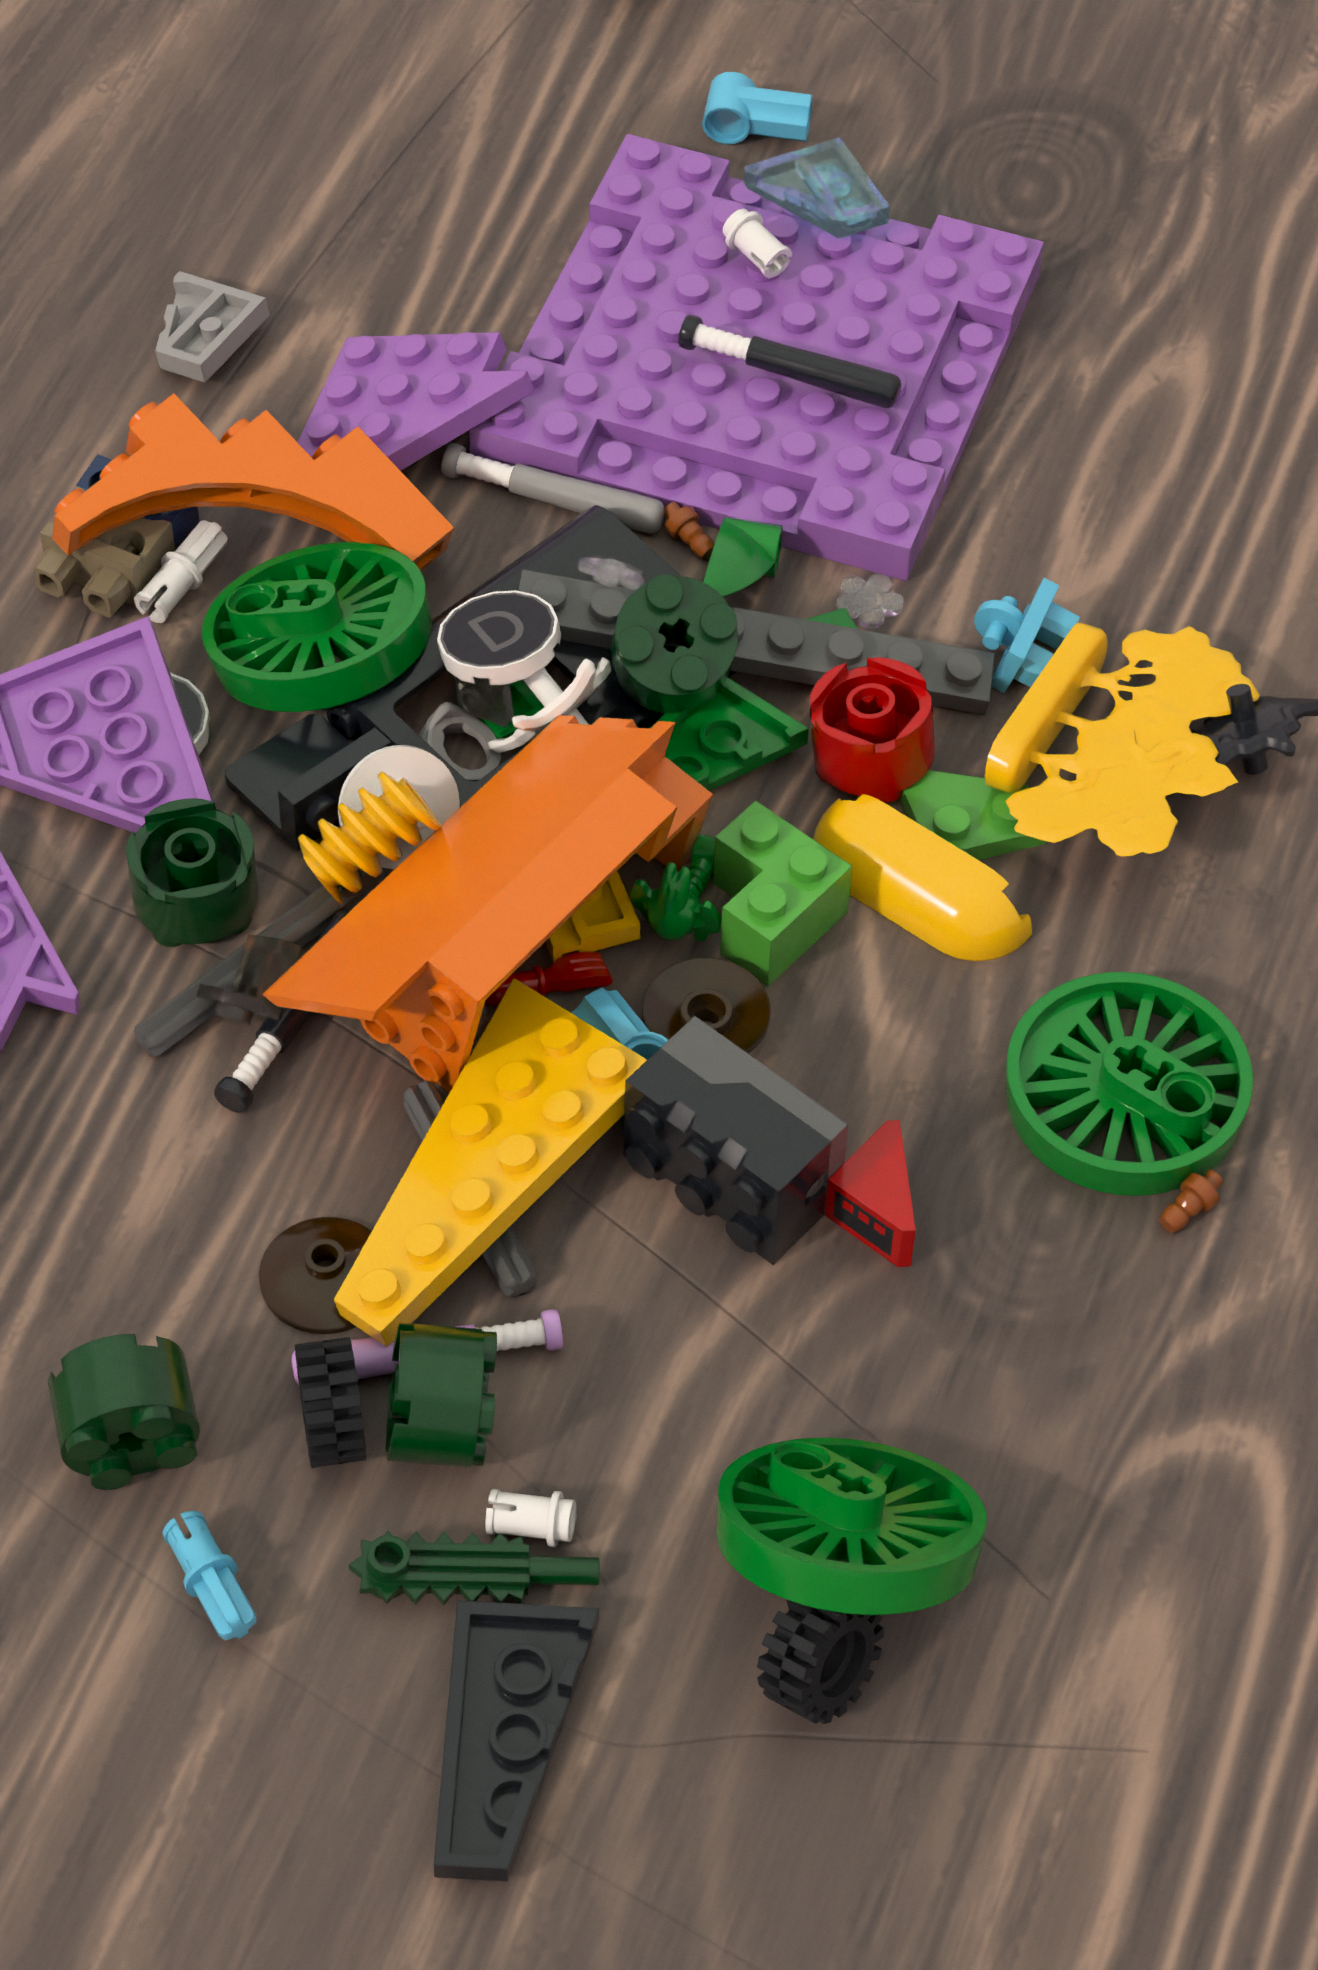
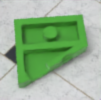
M929 770L917 783L902 790V796L899 798L907 817L977 860L1047 843V841L1029 837L1015 831L1014 827L1018 820L1010 814L1009 807L1005 802L1013 793H1006L988 787L985 783V778ZM1024 784L1019 791L1029 788L1028 785Z

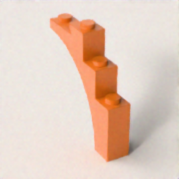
M173 393L159 405L155 402H150L135 413L128 424L129 432L126 453H122L110 461L102 470L100 480L84 492L81 488H77L59 502L54 511L52 539L67 555H70L106 531L148 515L190 507H244L290 516L330 531L346 542L370 543L391 548L407 556L422 571L447 550L454 527L358 426L342 439L338 434L328 438L318 447L312 457L267 410L251 422L247 418L239 420L226 431L221 441H219Z

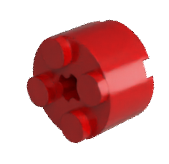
M882 657L867 658V666L848 670L847 663L841 664L826 672L814 685L810 694V721L816 774L821 780L849 794L859 796L866 794L884 803H891L902 796V790L917 783L929 771L935 757L933 702L926 688L925 679L916 669L894 659Z

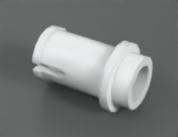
M740 209L726 220L722 230L724 236H726V245L731 250H740L761 270L765 277L773 278L783 272L789 265L790 260L788 258L792 257V251L763 226V218L758 212Z
M498 1489L491 1490L488 1502L493 1504V1508H487L485 1524L487 1534L495 1535L496 1533L546 1539L549 1547H556L559 1541L571 1542L576 1521V1501L564 1499L563 1492L554 1491L552 1497L501 1492Z

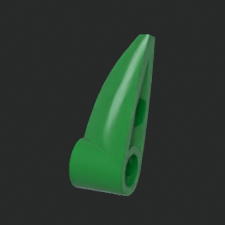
M724 517L703 583L712 587L723 598H726L756 582L762 576L775 578L781 553L783 525Z

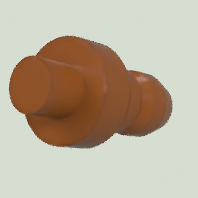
M676 502L665 507V517L668 520L664 526L667 533L673 539L682 540L686 545H689L692 553L702 560L709 559L715 544L708 534H704L703 528L699 525L700 518L697 512L691 506L681 508Z
M1211 1169L1203 1176L1191 1173L1181 1183V1193L1175 1198V1203L1169 1204L1163 1210L1159 1218L1160 1224L1168 1232L1174 1233L1183 1229L1188 1224L1190 1217H1195L1200 1211H1210L1220 1201L1216 1190L1223 1184V1180L1219 1174Z

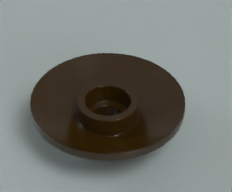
M693 958L666 968L650 983L642 1004L643 1023L650 1032L663 1035L669 1040L696 1016L701 1021L713 1023L708 1026L748 1054L765 1037L771 1015L770 1001L760 981L745 968L716 958Z
M338 1217L308 1219L284 1230L268 1246L260 1264V1289L268 1308L287 1325L309 1333L333 1334L355 1328V1325L339 1314L334 1298L372 1231L357 1222ZM323 1260L335 1261L334 1264L327 1267L315 1264Z

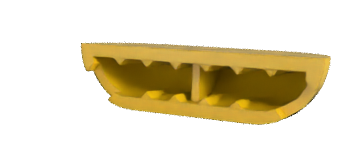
M862 794L856 801L838 798L822 815L816 827L813 840L852 865L850 896L935 949L963 960H993L1014 952L1032 935V923L1029 914L1019 916L1013 904L1002 892L1009 883L1000 874L886 803L866 794Z

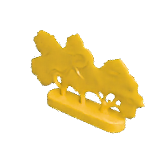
M1079 622L1072 627L998 733L988 755L985 768V783L990 788L1013 793L1005 802L1009 807L1010 814L1018 820L1014 827L1017 833L1056 843L1092 828L1097 830L1099 840L1110 847L1118 856H1133L1141 852L1147 854L1160 852L1168 847L1175 826L1178 823V820L1171 813L1170 806L1165 798L1167 795L1177 792L1204 797L1238 783L1226 765L1216 762L1215 758L1219 752L1213 741L1207 736L1191 733L1189 728L1191 721L1205 717L1230 715L1226 690L1233 685H1249L1253 702L1258 700L1260 695L1252 681L1241 674V664L1234 658L1231 652L1211 647L1209 637L1190 626L1173 634L1156 633L1146 629L1128 634L1122 641V653L1128 658L1129 664L1111 673H1100L1107 653V635L1101 628ZM1147 660L1153 663L1152 667H1134L1139 661ZM1153 674L1156 676V680L1152 684L1132 687L1118 683L1119 680L1129 682L1132 678L1129 675ZM1091 686L1107 689L1114 697L1115 708L1104 719L1091 721L1072 715ZM1118 692H1132V700L1125 701L1119 696ZM1064 725L1077 728L1079 732L1077 736L1078 750L1074 754H1045ZM1037 765H1042L1048 778L1039 786L1019 791ZM1060 769L1076 774V780L1068 781L1060 777Z

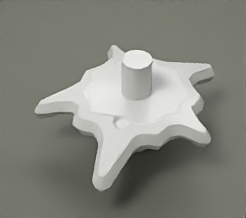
M587 658L584 659L577 669L575 679L564 692L545 668L523 679L545 708L533 716L520 715L513 717L514 727L518 729L508 738L489 741V749L497 753H503L527 744L559 715L575 716L579 724L589 725L576 708L590 698L612 671L610 661L602 658L596 669L592 661Z

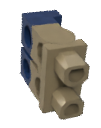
M97 454L73 490L81 488L85 492L100 480L102 470L112 459ZM198 507L145 516L106 531L70 555H67L52 539L54 519L52 522L48 521L40 532L43 554L34 569L38 589L58 598L59 596H64L73 582L85 586L82 589L84 604L91 611L108 618L125 602L135 606L134 597L144 589L162 567L161 558L163 555L170 551L175 552L200 522Z

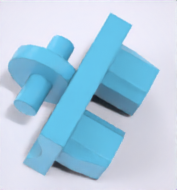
M1043 578L1031 604L1026 606L1023 613L1017 608L1018 601L1011 596H1004L1002 600L985 601L979 606L974 617V624L976 630L983 637V645L991 650L997 649L999 645L1007 646L992 676L991 687L1005 693L1013 679L1031 687L1054 654L1033 643L1034 639L1057 650L1072 627L1078 623L1080 616L1053 602L1060 585Z

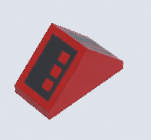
M887 1120L828 1179L825 1216L895 1266L910 1267L916 1229L900 1120Z

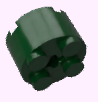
M660 574L652 578L628 597L616 621L611 654L618 681L624 692L639 705L665 714L678 713L679 710L699 707L711 701L724 686L734 660L738 644L737 616L716 590L699 580L670 574ZM676 638L683 642V646L677 647L674 653L667 651L664 648L665 642Z
M197 798L171 801L154 808L145 815V824L135 835L132 831L127 840L126 856L135 913L141 923L153 933L155 941L166 947H177L182 944L209 943L228 935H237L244 932L252 922V913L258 898L254 842L251 830L245 820L234 811L232 817L216 810L215 802Z
M398 1323L392 1361H399V1364H395L392 1382H389L387 1403V1461L459 1467L483 1466L487 1435L492 1434L494 1422L495 1394L487 1392L489 1373L494 1372L496 1362V1332H488L476 1328Z
M135 1334L103 1337L85 1343L67 1353L61 1359L63 1371L57 1377L52 1372L50 1373L48 1387L62 1460L71 1470L85 1476H90L91 1485L94 1488L101 1490L118 1489L127 1485L132 1480L133 1475L152 1472L160 1468L183 1467L196 1459L197 1449L195 1443L199 1438L200 1427L185 1355L175 1342L156 1336L158 1345L156 1347L137 1345Z

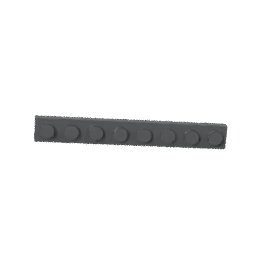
M522 569L518 591L537 595L552 605L558 618L562 641L611 649L619 612L625 601L636 589ZM731 607L737 616L738 630L737 650L730 669L732 671L815 685L826 672L841 664L847 663V668L850 670L867 666V658H889L908 664L921 673L926 681V688L930 693L933 706L980 715L986 714L990 701L995 653ZM673 638L671 641L665 642L664 648L674 653L677 647L683 646V642Z

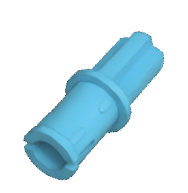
M187 1511L181 1513L180 1515L192 1535L191 1538H186L174 1518L166 1524L162 1534L185 1573L183 1580L184 1588L192 1597H198L219 1637L224 1640L235 1637L242 1639L249 1634V1629L256 1623L257 1617L235 1577L238 1570L237 1564L230 1555L222 1553L201 1512Z

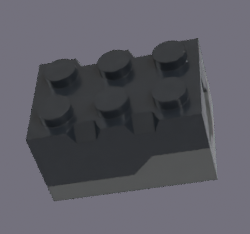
M694 1016L625 1080L623 1156L627 1158L632 1168L641 1176L648 1179L655 1178L658 1181L668 1178L676 1184L675 1193L679 1201L690 1212L696 1215L704 1214L707 1217L717 1214L727 1222L725 1228L728 1236L739 1248L750 1253L756 1252L774 1265L825 1215L828 1179L845 1161L848 1124L699 1018Z

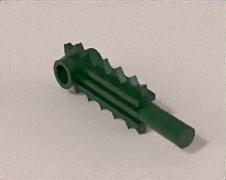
M387 1531L383 1536L376 1538L374 1541L361 1540V1556L349 1564V1570L361 1578L360 1594L371 1593L375 1597L383 1599L386 1604L402 1593H405L415 1605L425 1594H434L443 1606L454 1594H462L467 1601H477L482 1595H490L496 1603H504L510 1598L521 1604L523 1596H528L529 1584L598 1586L600 1576L599 1557L529 1556V1545H524L522 1536L508 1542L501 1533L491 1544H483L473 1532L463 1543H454L445 1532L434 1543H427L417 1531L407 1542Z

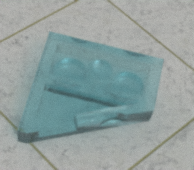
M840 137L744 166V184L749 190L839 239L889 223V204Z

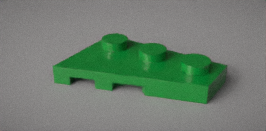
M727 678L722 689L711 701L699 707L679 710L678 713H666L658 720L675 722L665 757L708 791L808 744V727L730 678Z

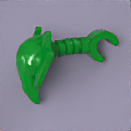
M699 834L694 844L689 868L682 866L680 871L677 872L675 863H667L659 889L653 890L648 887L646 881L636 879L630 893L631 903L640 910L646 922L650 924L652 930L660 938L667 941H676L694 931V939L705 941L709 934L719 933L721 930L722 919L715 906L705 900L701 905L699 901L711 875L714 874L715 837Z

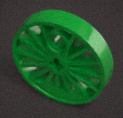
M336 542L309 546L279 555L242 574L229 584L209 607L202 624V641L219 683L236 700L248 706L268 711H313L359 699L382 688L404 673L417 660L426 647L431 634L432 617L424 577L418 566L411 559L396 550L381 545L361 542ZM334 655L337 656V657H338L339 659H341L342 661L336 663V662H335V659H334ZM320 659H322L324 667L317 668Z
M1105 972L1076 978L1050 990L1039 998L1019 1020L1012 1034L1006 1059L1007 1107L1011 1121L1027 1148L1045 1166L1065 1179L1088 1189L1114 1195L1146 1196L1166 1193L1179 1189L1181 1183L1191 1173L1203 1176L1209 1169L1213 1170L1233 1147L1246 1118L1253 1090L1251 1060L1240 1034L1231 1021L1215 1005L1193 990L1164 978L1141 973ZM1118 1008L1138 1010L1132 1036H1124ZM1099 1012H1101L1107 1041L1092 1023V1020ZM1151 1013L1169 1019L1168 1024L1152 1042L1145 1040ZM1187 1030L1199 1037L1169 1052ZM1215 1056H1217L1220 1062L1222 1063L1216 1065L1196 1066ZM1232 1089L1233 1097L1215 1093V1090ZM1056 1106L1039 1115L1033 1109L1035 1107ZM1111 1119L1102 1157L1084 1151L1087 1145ZM1215 1119L1226 1123L1222 1128H1219L1210 1121ZM1125 1120L1127 1121L1136 1162L1115 1160ZM1082 1121L1066 1141L1056 1134ZM1149 1136L1160 1146L1169 1159L1155 1161Z
M847 1438L793 1439L768 1444L742 1455L726 1468L719 1481L716 1537L722 1555L744 1578L756 1586L786 1600L817 1609L848 1614L889 1615L907 1613L933 1607L953 1598L968 1586L975 1575L987 1525V1514L983 1502L974 1489L961 1477L944 1466L913 1452L880 1443Z

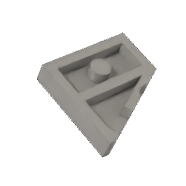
M179 271L173 280L176 292L174 303L168 304L164 315L166 327L159 334L155 352L160 369L206 383L270 316L266 297Z

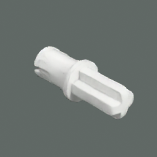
M202 520L175 552L170 551L163 555L161 558L162 567L144 589L134 597V604L141 614L144 615L158 599L154 605L156 609L149 618L153 622L163 623L188 590H196L203 583V572L227 545L228 537L222 531V527L216 522L211 523Z

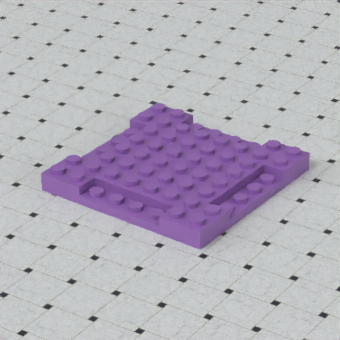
M626 134L589 204V222L519 353L510 351L500 370H527L534 386L533 391L528 396L470 429V454L498 461L502 464L506 463L510 466H515V464L519 463L544 471L640 494L661 501L664 507L672 502H676L681 508L691 506L699 515V524L720 529L724 517L783 525L781 547L907 581L1040 276L1044 242L939 214L932 229L732 178L729 177L730 160ZM740 209L758 212L763 218V226L792 251V257L788 258L790 263L783 272L773 278H767L740 250H731L726 245V236H724L722 230L726 220L734 212ZM687 315H694L700 317L703 325L707 327H714L717 330L720 329L734 335H741L744 338L752 339L753 336H757L791 347L895 374L900 378L902 384L898 401L891 408H882L746 365L744 359L728 356L725 353H718L717 351H711L708 348H701L699 346H696L694 350L683 349L678 344L682 323Z

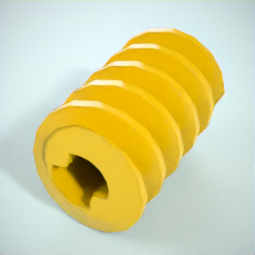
M383 771L379 773L377 777L383 792L379 797L361 787L357 791L363 807L360 812L355 811L344 803L338 805L343 825L338 828L323 818L319 820L318 826L323 841L319 844L304 834L298 837L305 862L325 889L340 905L343 903L338 884L354 893H357L363 887L358 868L376 878L382 873L378 853L394 862H397L402 857L398 837L413 846L421 843L422 837L417 822H421L435 831L441 827L432 810L404 777L397 781Z

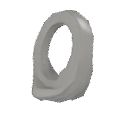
M451 702L441 704L429 716L420 731L419 736L461 776L469 781L480 780L500 764L501 754L489 749L488 742L496 739L491 729L479 719ZM466 733L475 737L484 748L486 754L485 766L480 769L469 770L453 763L443 746L444 735Z

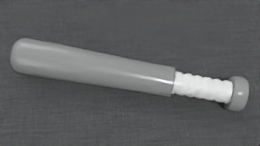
M457 443L449 444L443 455L441 472L448 478L456 479L460 475H466L471 478L475 477L478 480L502 485L508 488L510 493L546 502L577 513H582L589 507L598 505L611 512L629 529L647 534L656 533L664 521L665 507L661 501L654 498L519 463L515 464V466H510L509 464H502L488 458L484 459L483 457L466 453V448Z

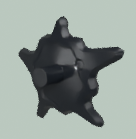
M1236 684L1226 690L1230 715L1197 719L1190 723L1189 728L1191 733L1207 736L1213 741L1219 752L1215 758L1217 763L1228 766L1233 761L1242 759L1245 773L1259 774L1268 768L1265 751L1272 749L1290 757L1295 754L1296 746L1290 736L1300 730L1301 724L1298 719L1304 716H1318V699L1260 696L1258 700L1253 702L1250 686L1247 684Z

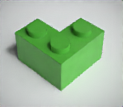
M756 800L715 836L713 884L733 897L722 907L720 954L748 970L768 987L848 913L852 865Z

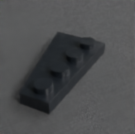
M457 1600L434 1854V1877L508 1882L599 1623V1608Z

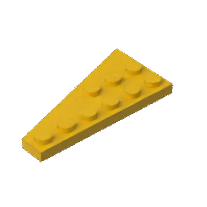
M514 978L335 1296L334 1302L339 1314L387 1348L395 1340L398 1323H412L624 1115L625 1080L645 1063L647 1059Z

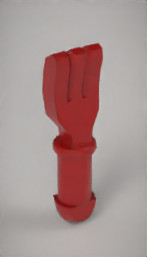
M598 952L572 953L557 958L550 968L542 970L540 966H533L531 970L512 973L485 1000V1003L488 1005H499L514 978L542 996H545L546 992L552 991L569 992L587 987H605L611 985L613 979Z

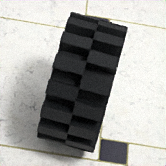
M350 1337L295 1344L300 1399L311 1468L365 1461L367 1454L364 1424Z
M786 1600L789 1608L786 1614L781 1611L777 1612L772 1622L778 1626L774 1634L766 1633L762 1645L769 1649L768 1653L758 1657L757 1668L764 1671L757 1677L758 1684L761 1688L765 1689L763 1694L768 1699L815 1724H818V1721L822 1724L831 1723L833 1715L840 1718L847 1712V1700L853 1703L857 1702L862 1695L858 1688L862 1680L869 1683L874 1674V1671L869 1669L871 1661L880 1659L882 1648L876 1646L875 1643L884 1638V1627L878 1625L882 1617L881 1615L827 1611Z

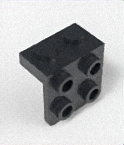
M310 714L227 766L225 769V782L234 793L298 852L301 850L298 837L301 834L314 841L322 836L318 826L319 820L323 818L334 826L340 824L337 806L340 792L347 776L364 757L378 749L391 746V742L380 731L373 728L351 743L324 717L318 714Z

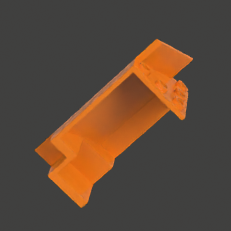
M557 716L262 995L278 1007L359 1019L365 1031L374 1040L382 1044L389 1043L409 1060L414 1071L422 1079L433 1084L438 1083L450 1093L470 1057L485 1000L635 853L648 863L653 858L657 859L664 866L669 862H673L677 866V872L691 860L694 844L700 834L713 794L665 757L675 722L658 721L651 728H637L633 719L599 717L592 725L579 724L575 716Z

